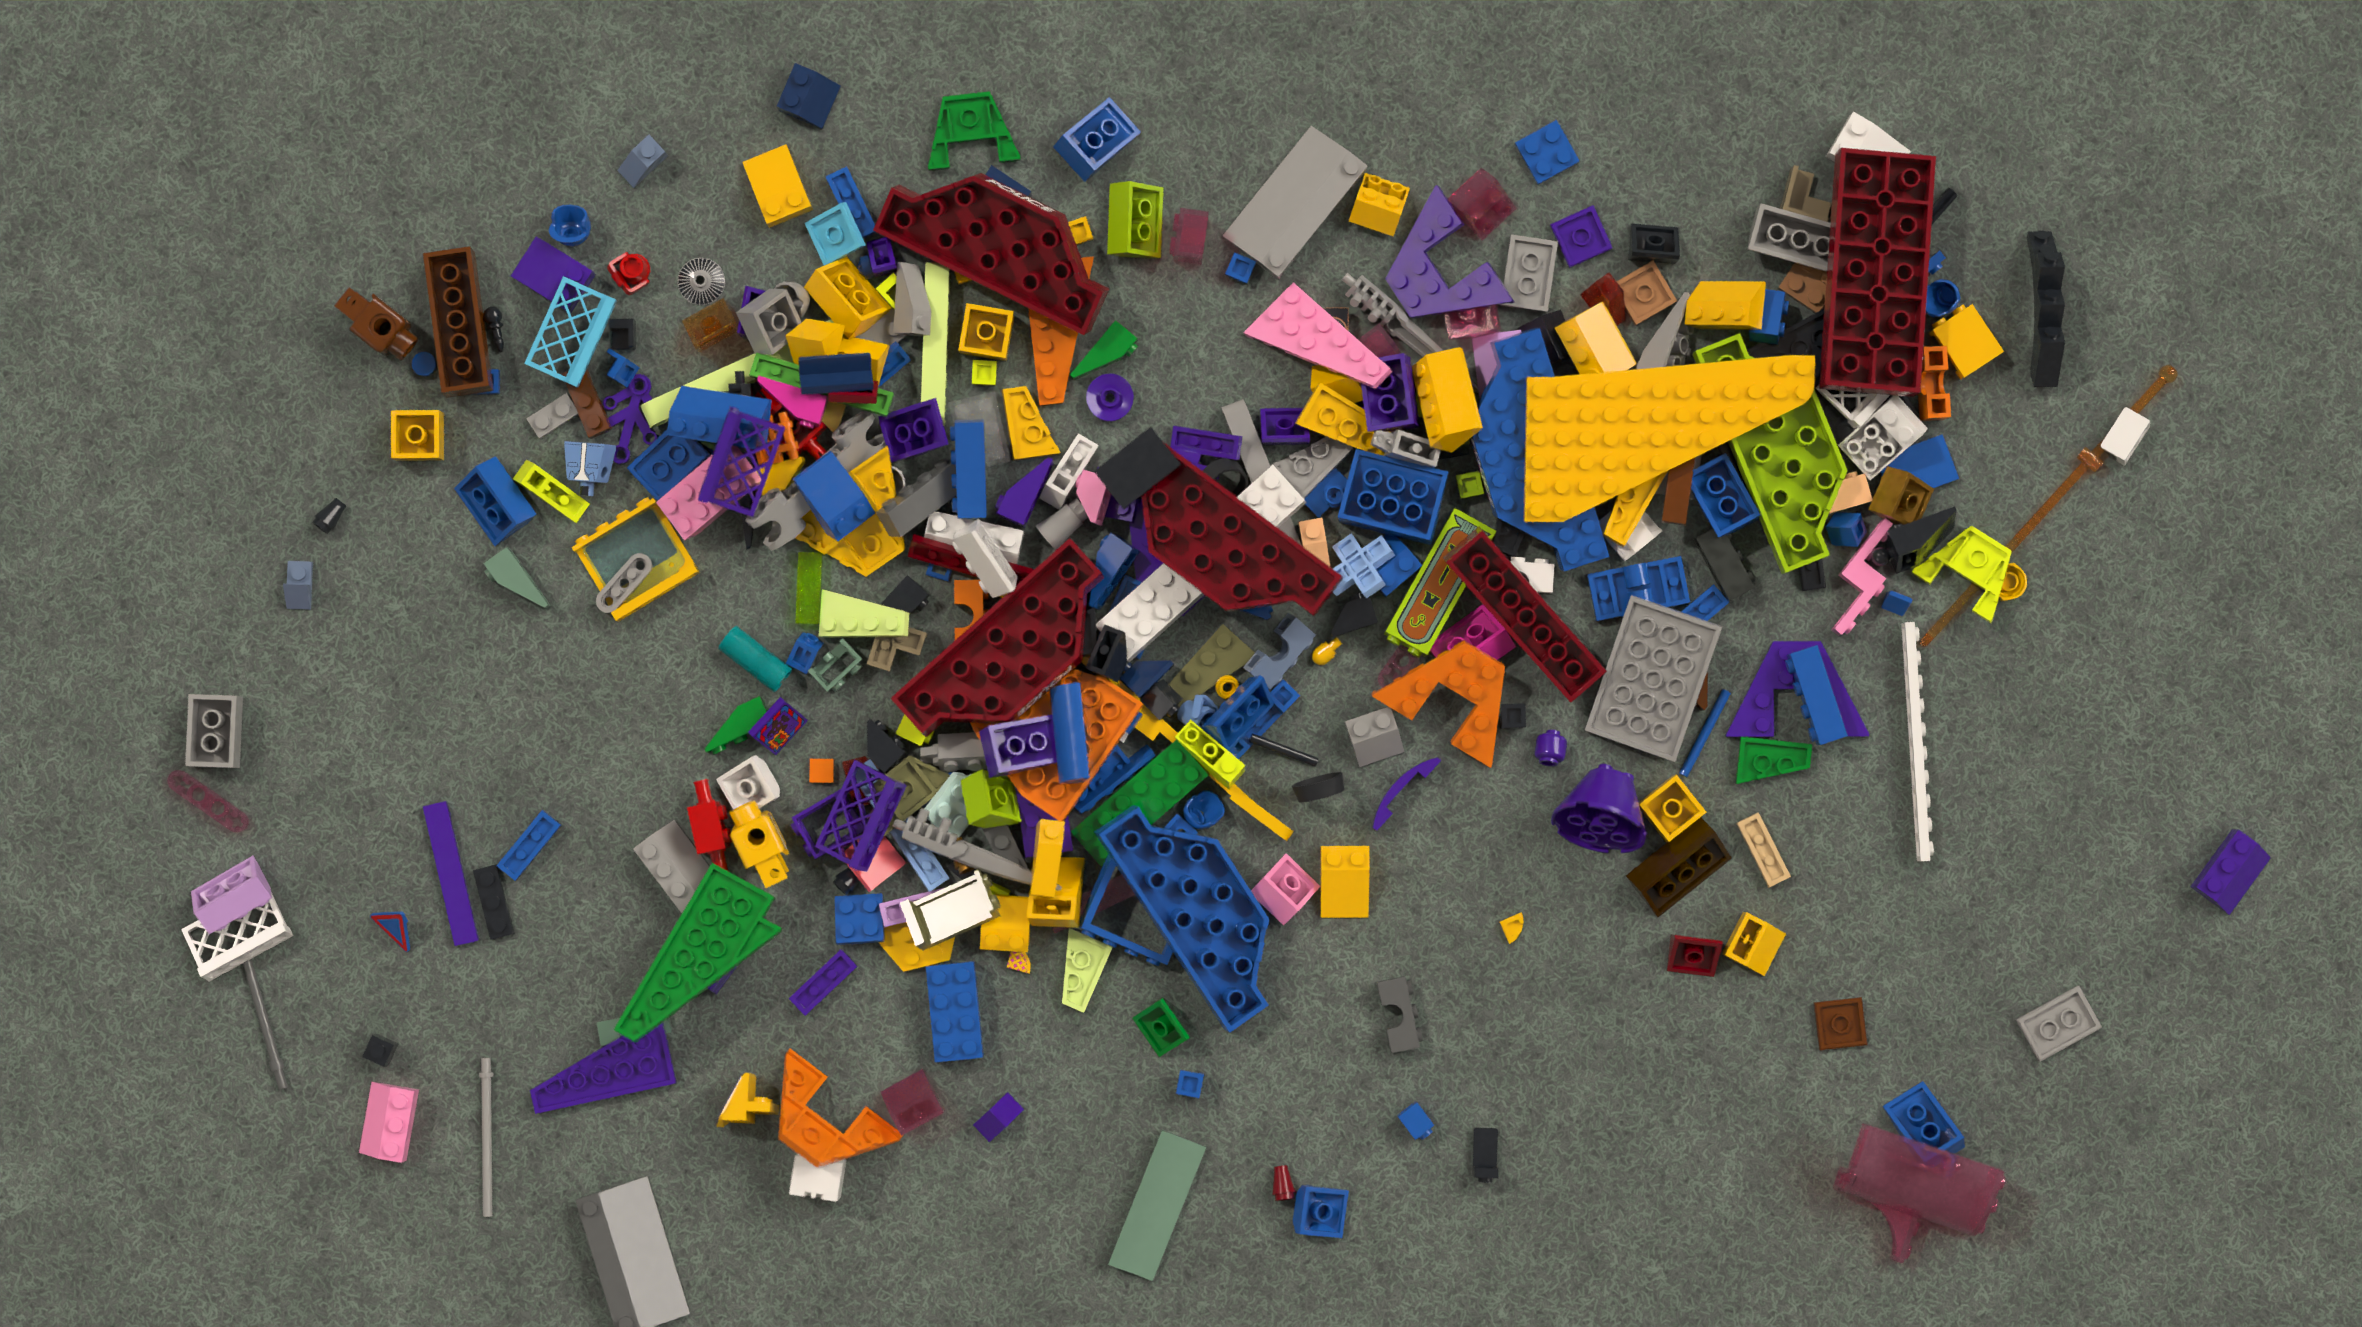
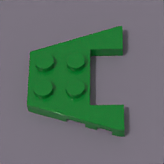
M990 91L944 96L942 98L928 164L929 171L950 169L948 144L997 139L999 163L1021 161L1020 154Z

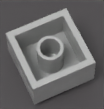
M768 289L736 312L755 354L757 352L773 355L788 344L786 334L801 323L787 289Z

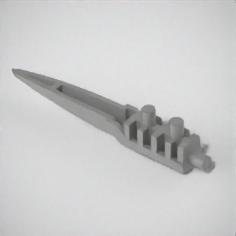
M1346 273L1341 279L1350 287L1345 295L1347 297L1351 294L1353 295L1350 305L1357 307L1362 302L1364 304L1361 308L1362 311L1365 312L1367 308L1371 310L1368 316L1370 322H1376L1380 317L1382 319L1379 323L1381 327L1385 325L1386 330L1392 336L1396 335L1422 357L1426 354L1443 351L1407 317L1404 310L1363 275L1356 280L1349 273ZM1471 380L1473 392L1479 393L1478 387Z
M921 808L917 819L914 816H910L907 823L897 818L894 821L893 828L903 831L902 839L972 868L1031 885V870L965 840L957 841V834L948 832L952 822L948 818L943 817L939 828L935 827L933 824L926 823L930 811ZM1056 884V890H1061L1063 888L1062 886Z

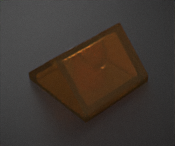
M724 298L682 320L694 347L699 353L737 333L738 323Z

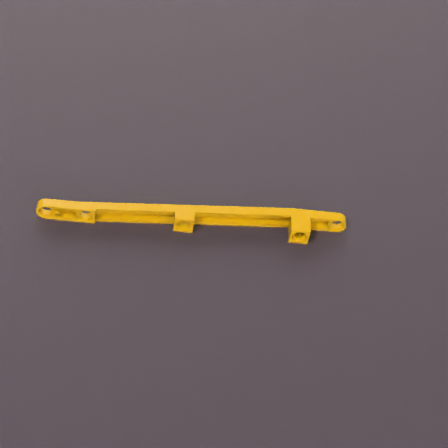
M1083 657L1082 663L1085 666L1087 665L1090 657ZM1109 680L1110 682H1112L1113 684H1115L1116 686H1118L1119 688H1121L1122 690H1124L1125 692H1127L1128 694H1130L1131 696L1140 701V698L1137 695H1135L1120 680L1118 683ZM1144 705L1139 711L1143 716L1135 728L1152 741L1155 740L1159 733H1162L1173 743L1178 732L1163 719L1159 720ZM1209 773L1208 776L1231 795L1229 799L1285 841L1293 834L1290 828L1256 804L1235 784L1228 790Z

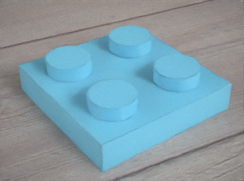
M846 202L840 203L805 222L824 266L865 246V242Z

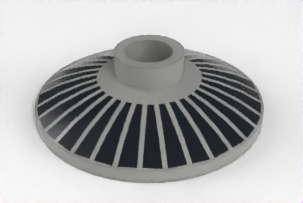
M696 258L690 260L679 272V291L687 301L693 304H710L717 300L724 290V273L720 266L710 259ZM699 276L705 278L704 283L701 285L696 283V279Z

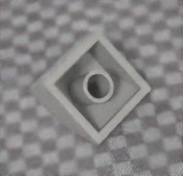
M1390 707L1344 722L1359 767L1404 752L1399 730Z

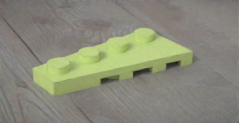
M822 589L819 623L820 637H908V612Z

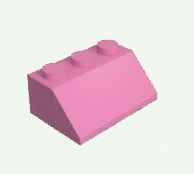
M371 1082L359 1153L383 1160L401 1163L407 1161L419 1089Z

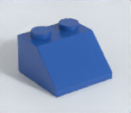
M1388 534L1384 535L1383 538L1395 556L1376 569L1386 584L1379 589L1384 597L1389 595L1422 566L1412 552L1396 536Z

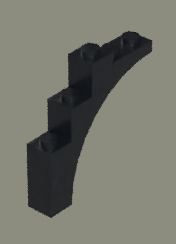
M2040 230L2028 232L2027 234L2034 289V337L2030 375L2034 387H2058L2065 347V339L2061 328L2065 308L2061 291L2065 265L2061 252H2057L2052 231Z

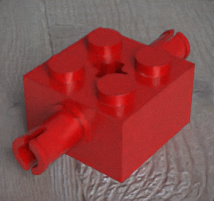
M762 388L760 391L767 397L766 399L772 400L770 415L773 414L774 422L779 423L778 413L786 410ZM759 392L755 395V397L764 398ZM788 412L789 420H792L793 423L797 422V420ZM798 421L796 424L797 429L795 431L792 430L794 440L798 442L799 446L797 448L798 456L803 451H807L817 461L821 458L820 453L824 455L827 452L817 441L818 437L827 427L821 422L820 427L814 426L813 429L801 426L800 421ZM782 435L780 444L785 443L784 435Z
M708 779L695 781L693 783L698 803L695 806L687 807L697 854L707 853V855H710L712 863L729 872L724 851L730 848L729 843L733 841L730 836L731 829L725 826L724 820L728 819L726 806L721 805L720 801L712 800Z

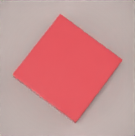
M883 836L867 872L848 867L868 892H871L903 867L906 862L888 839ZM853 845L844 851L849 859L852 858L855 851Z

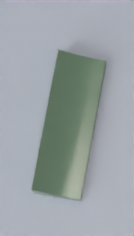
M1161 1130L1108 1265L1153 1281L1206 1150L1205 1146L1166 1130Z

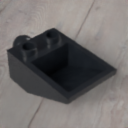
M1955 506L1905 525L1897 524L1887 531L1886 548L1878 547L1874 549L1871 554L1872 562L1877 566H1884L1891 561L1896 574L1919 566L1954 530L1957 511Z

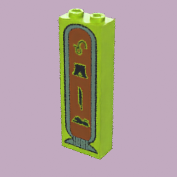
M1456 508L1453 509L1384 632V635L1388 636L1387 641L1396 646L1400 644L1409 648L1407 652L1417 658H1420L1421 655L1423 657L1428 655L1466 586L1445 562L1443 557L1478 526L1491 540L1496 530Z

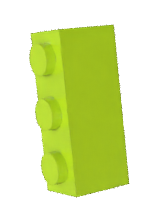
M1132 181L1110 184L1107 255L1161 258L1163 187Z

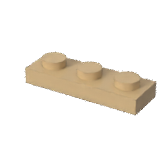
M1759 812L1737 822L1736 824L1767 886L1771 887L1791 877Z

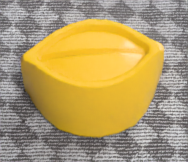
M2009 563L1999 596L2000 601L2020 597L2027 587V577L2024 571L2015 563Z

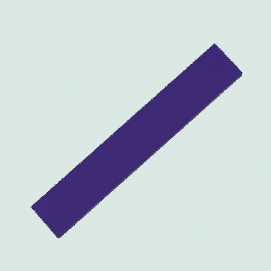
M444 801L423 806L454 946L479 941L448 803Z

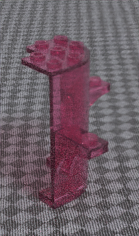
M1862 1123L1848 1168L1839 1166L1833 1189L1864 1199L1873 1204L1883 1214L1892 1235L1890 1259L1903 1263L1904 1259H1908L1912 1246L1909 1244L1912 1236L1915 1237L1918 1232V1218L1970 1236H1976L1978 1233L1982 1234L1990 1213H1995L1999 1200L1996 1197L1998 1191L2002 1190L2005 1185L2006 1176H2004L2005 1171Z

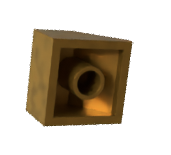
M1887 466L1875 496L1872 498L1869 510L1883 519L1887 518L1894 524H1908L1922 518L1934 488L1910 472Z

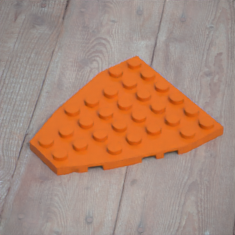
M1076 669L1070 671L1055 686L1080 683L1090 778L1083 783L1059 784L1057 763L1007 775L1025 799L1062 822L1069 815L1144 706L1142 702L1106 678L1084 673ZM1050 690L1016 721L1052 715ZM970 723L979 739V731L986 728L987 726L996 725L988 723Z

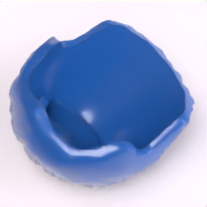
M1945 279L1930 283L1927 286L1926 314L1932 317H1942L1953 312L1961 299L1958 287L1953 282Z
M1204 790L1188 799L1183 810L1184 818L1193 828L1207 829L1215 825L1224 816L1225 808L1217 794L1210 790Z

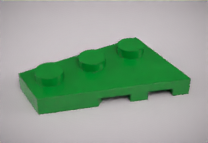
M1740 737L1735 784L1810 768L1812 744Z

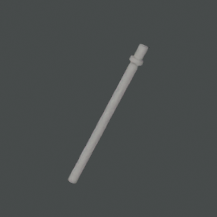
M481 1058L479 1077L481 1078L483 1217H491V1077H493V1072H491V1058Z

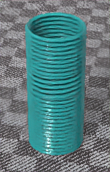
M738 626L733 627L718 647V650L739 664L747 673L752 674L756 680L765 685V687L767 686L772 692H776L780 688V682L783 678H788L792 672V668L775 657L773 653L766 650L764 646L760 645L749 634L747 635L745 631L743 632Z

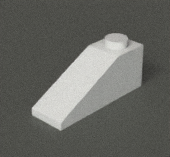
M1078 434L1045 484L1040 499L1060 510L1074 489L1078 476L1085 470L1099 445Z

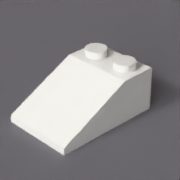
M1853 112L1848 117L1826 157L1835 162V153L1841 147L1908 154L1911 151L1877 125Z

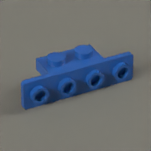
M1146 744L1130 758H1127L1120 747L1116 745L1089 784L1090 789L1086 798L1080 801L1075 808L1080 814L1092 809L1095 803L1103 796L1111 794L1117 785L1129 780L1140 767L1148 765L1155 756V753Z

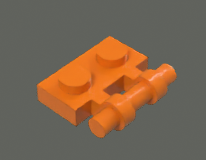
M787 411L778 413L780 422L776 424L785 426L783 432L785 443H779L772 464L784 461L782 452L788 451L790 460L799 458L797 448H799L798 442L794 440L792 432L793 422L789 420ZM771 414V415H770V422L775 423V422H774V418H773V414ZM769 428L767 443L776 439L777 430ZM773 445L768 447L770 452L772 450ZM765 448L756 452L759 465L768 461L769 456Z

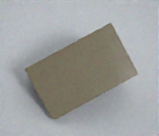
M1794 165L1789 172L1780 209L1829 222L1828 214L1831 202L1808 197L1814 174L1798 170L1799 166Z
M908 627V637H875L867 665L890 672L897 649L920 656L928 634Z

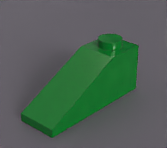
M1115 320L1070 374V377L1076 380L1115 363L1126 355L1130 357L1138 348L1136 345L1138 338Z

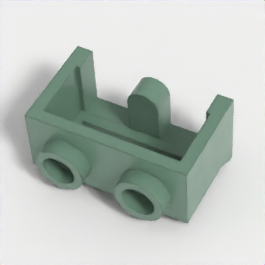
M843 638L839 641L840 644L831 652H828L814 668L808 670L827 692L831 690L834 692L838 691L845 684L843 679L849 673L854 676L863 667L860 664L863 661L861 656ZM848 651L855 660L829 684L821 675Z

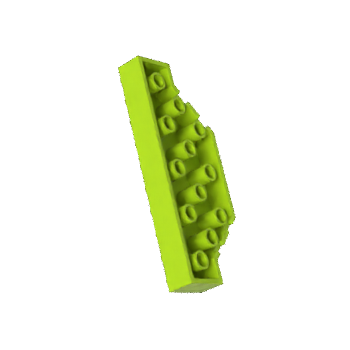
M1740 333L1696 350L1692 354L1696 364L1755 359L1749 356ZM1814 389L1810 399L1803 405L1728 441L1748 493L1761 514L1759 520L1781 574L1830 555L1821 532L1848 471Z

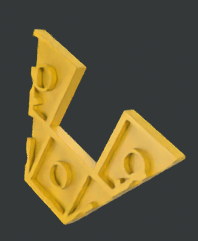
M885 446L848 472L875 511L873 516L840 541H836L825 533L812 510H809L802 517L806 526L795 538L808 543L810 547L839 560V563L854 568L856 572L865 577L905 550L904 537L889 536L876 514L882 508V504L885 501L897 497L888 446Z

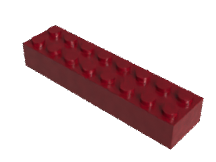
M1479 526L1443 557L1450 568L1570 703L1607 672Z

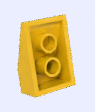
M787 145L743 162L769 228L813 210Z
M1320 846L1321 918H1368L1369 846Z

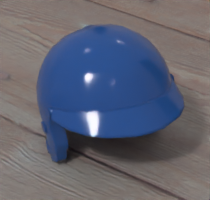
M561 205L553 210L551 216L552 223L549 227V234L552 238L566 246H577L586 241L591 231V223L584 208L577 205Z

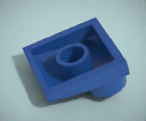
M1302 1185L1297 1191L1293 1215L1295 1233L1342 1238L1349 1190Z

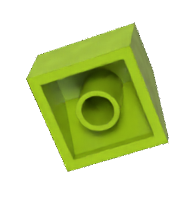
M980 770L960 780L969 825L990 828L1021 822L1015 786L1007 776L989 778L988 771Z

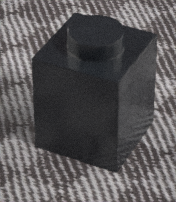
M1164 679L1155 683L1140 699L1159 720L1167 716L1169 718L1173 717L1180 709L1178 704L1183 700Z
M374 1034L371 1036L362 1057L383 1067L389 1066L399 1043L379 1034Z

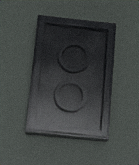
M1149 427L1094 472L1125 510L1181 466V464L1152 427Z

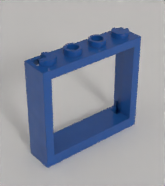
M1108 854L1080 917L1079 927L1083 928L1081 933L1095 938L1097 934L1104 938V943L1115 948L1117 944L1126 947L1124 952L1138 957L1139 953L1147 956V962L1159 966L1160 962L1167 965L1173 953L1167 942L1162 954H1159L1091 924L1116 867Z

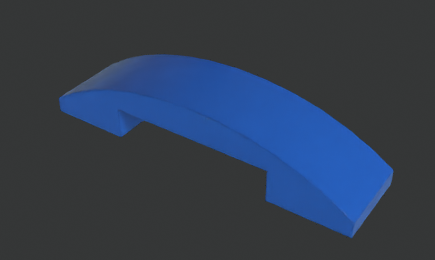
M1284 679L1270 692L1274 705L1229 751L1237 759L1253 745V743L1249 742L1251 734L1261 736L1300 696Z

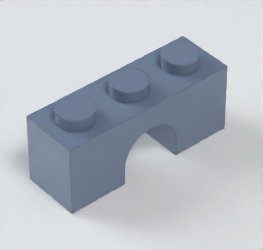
M1290 613L1274 629V632L1282 641L1280 651L1274 656H1267L1260 650H1257L1243 667L1253 677L1263 676L1270 690L1281 682L1282 675L1287 669L1292 668L1296 664L1297 657L1303 650L1311 646L1313 638L1316 636Z

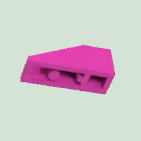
M758 375V384L797 421H800L801 426L813 429L814 426L820 427L828 402L827 396L821 394L801 395V389Z

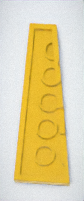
M1318 383L1295 424L1359 450L1384 456V451L1371 445L1374 432L1367 431L1365 410L1322 383Z
M1668 471L1617 495L1603 536L1624 547Z

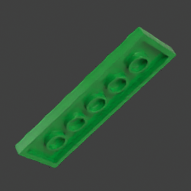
M1175 740L1074 828L1071 833L1097 863L1103 867L1108 853L1094 833L1097 829L1133 805L1140 808L1150 825H1152L1209 775V772Z

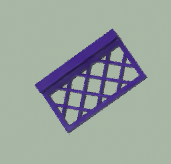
M730 406L703 480L698 501L710 502L753 517L785 426L741 412L738 408ZM741 419L751 421L755 430L743 435L739 428ZM767 428L777 430L776 439L766 443L761 431ZM738 432L740 437L735 439V436ZM758 434L763 445L750 450L745 439ZM742 441L747 452L735 458L731 450L732 445ZM773 445L772 450L770 452L768 447ZM765 448L769 456L768 461L758 465L753 454ZM730 454L732 459L727 461L728 456ZM750 456L755 467L742 472L737 461ZM734 463L739 475L727 480L723 472L724 467ZM765 467L764 472L762 474L760 469ZM757 471L761 481L750 488L745 476ZM721 476H722L724 482H722V483L719 484L720 479H721ZM742 478L747 489L735 495L729 483ZM726 485L731 497L725 500L715 498L716 490ZM757 489L756 495L754 496L752 491ZM749 493L753 500L751 509L740 506L737 498Z
M854 760L815 847L845 862L855 870L867 872L907 785L858 760ZM861 768L865 771L867 780L857 783L856 774L858 769ZM879 779L886 781L883 790L876 793L873 782ZM868 784L871 796L862 799L859 788ZM854 790L857 802L847 805V793ZM873 800L875 808L872 813L866 815L863 804ZM858 806L861 818L852 821L849 809ZM844 812L847 823L838 827L836 817L839 813ZM863 822L865 830L862 835L856 837L853 825ZM848 828L851 839L842 843L839 831ZM834 833L837 845L829 848L824 843L827 837ZM853 843L855 851L852 858L849 859L846 857L843 847Z

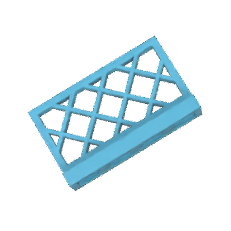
M563 276L524 364L578 388L617 300ZM566 283L576 288L578 297L565 301L562 292ZM579 289H581V290H583V291H585V292H587V293L584 294V295H581ZM590 295L601 298L597 308L587 311L583 298ZM560 296H561L563 302L560 303V304H557L558 301H559V298H560ZM580 299L585 312L572 317L567 304ZM564 305L569 318L556 323L553 312L555 308ZM595 312L591 320L589 314ZM586 315L589 327L587 330L578 333L573 320ZM550 318H551L553 324L550 325V326H547L548 323H549V321H550ZM570 321L575 334L562 339L557 326ZM555 327L559 340L546 345L543 334L545 330ZM585 334V336H584V338H583V340H582V342H581L579 336ZM577 337L580 347L577 352L568 355L563 342ZM540 341H542L543 346L538 348ZM561 343L565 356L552 361L548 347ZM545 349L549 359L548 363L538 365L531 362L535 352ZM575 356L573 362L571 363L570 357ZM567 359L570 369L566 377L557 373L554 363ZM548 365H551L553 371H551V370H549V369H547V368H545V367L548 366Z

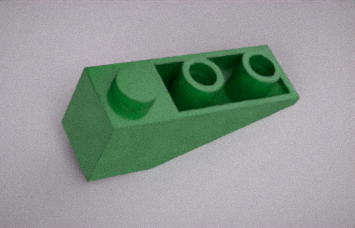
M756 697L737 706L706 746L705 752L709 753L712 751L713 755L726 750L725 745L734 741L735 745L748 740L749 730L768 711L762 697Z

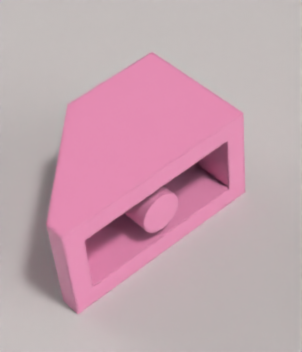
M1083 470L1076 480V493L1090 521L1102 526L1112 494L1095 473Z

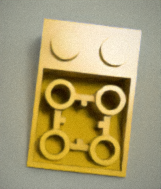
M1060 858L1057 884L1063 888L1055 890L1054 898L1033 896L1029 893L1027 919L1031 926L1079 928L1085 858Z

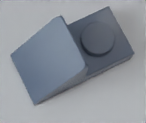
M288 561L287 584H283L287 609L311 610L313 562Z

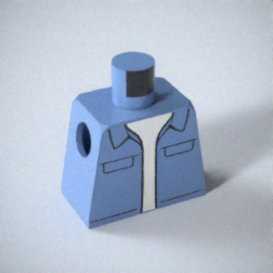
M565 441L567 479L580 481L579 495L594 496L595 482L607 483L609 481L616 445Z

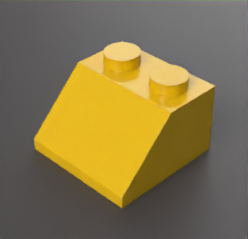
M996 895L1001 908H998L1000 917L981 925L980 949L1028 952L1030 939V922L1027 919L1029 897Z

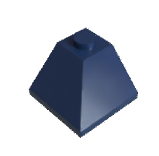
M1171 660L1136 661L1134 664L1129 662L1125 666L1120 680L1141 699L1174 666V663Z

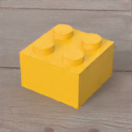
M966 303L959 353L1007 361L1015 316L1014 311Z
M391 410V458L396 461L444 460V413L440 410Z
M1672 775L1639 802L1641 812L1665 842H1670L1706 813L1677 775Z

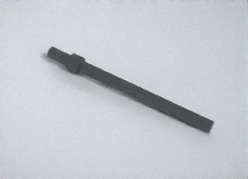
M252 959L243 963V967L271 1061L269 1067L271 1072H274L278 1089L281 1090L288 1087L283 1071L285 1066L283 1059H280Z

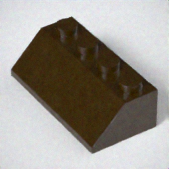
M1700 817L1674 839L1652 853L1650 857L1635 867L1626 877L1654 914L1659 917L1731 860L1732 857L1716 832Z

